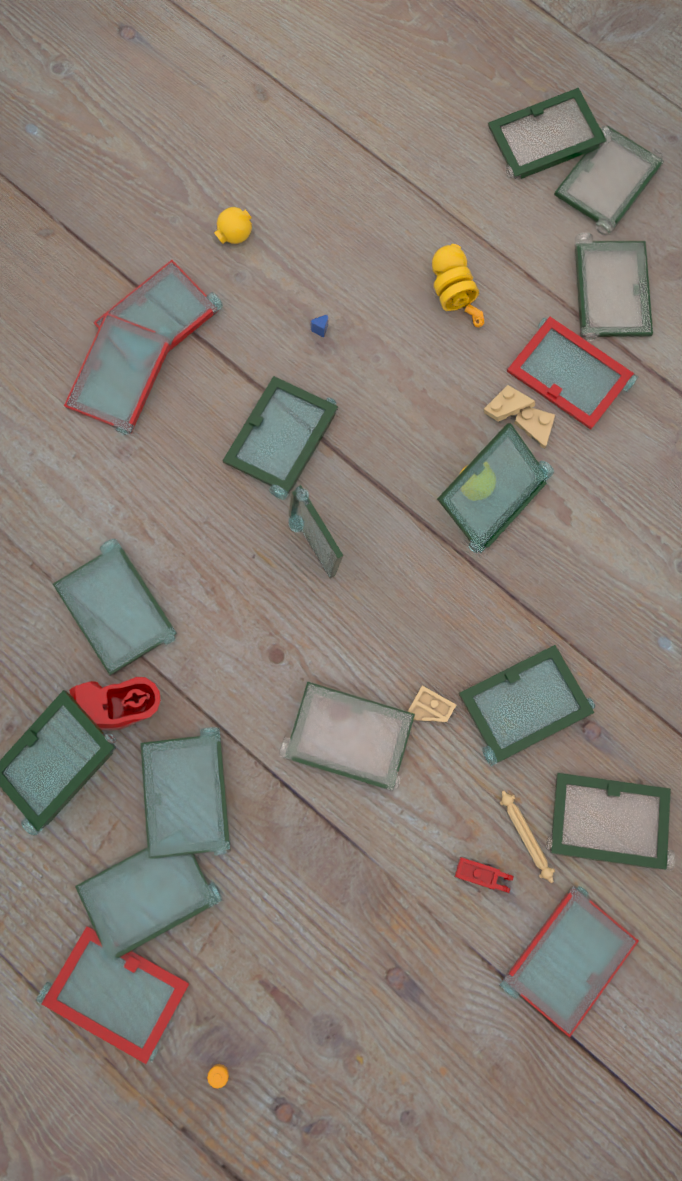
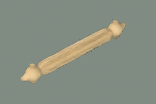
M502 791V801L500 804L507 806V812L536 866L542 870L539 875L540 878L547 879L550 883H553L555 869L548 867L547 859L521 811L513 803L515 796Z

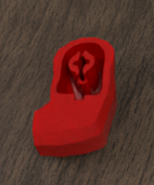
M135 677L103 688L98 682L90 681L76 685L69 690L72 698L101 730H120L145 720L158 710L161 701L160 691L156 684L146 677Z

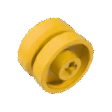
M456 267L441 274L433 284L437 296H439L440 304L445 311H455L471 304L479 295V289L473 281L470 269L467 267Z

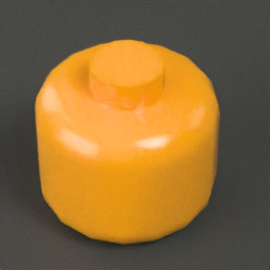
M217 1064L211 1067L207 1076L210 1086L219 1089L226 1085L229 1079V1071L224 1065Z

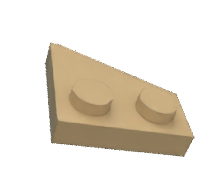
M507 385L484 408V413L499 422L508 416L520 413V409L528 406L530 408L534 407L535 401Z
M525 407L520 409V413L516 415L514 424L523 429L530 438L533 437L537 440L540 446L545 449L555 414Z
M422 685L407 712L415 714L414 720L447 722L456 704Z

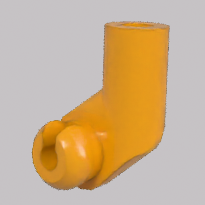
M468 304L464 312L472 316L475 327H482L484 325L483 312Z

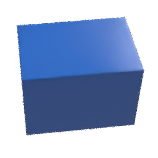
M328 315L311 320V331L324 337L328 327Z

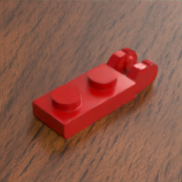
M463 857L459 858L454 876L474 884L510 893V888L496 884L497 878L499 876L508 881H513L514 878L512 875L500 872L499 869Z

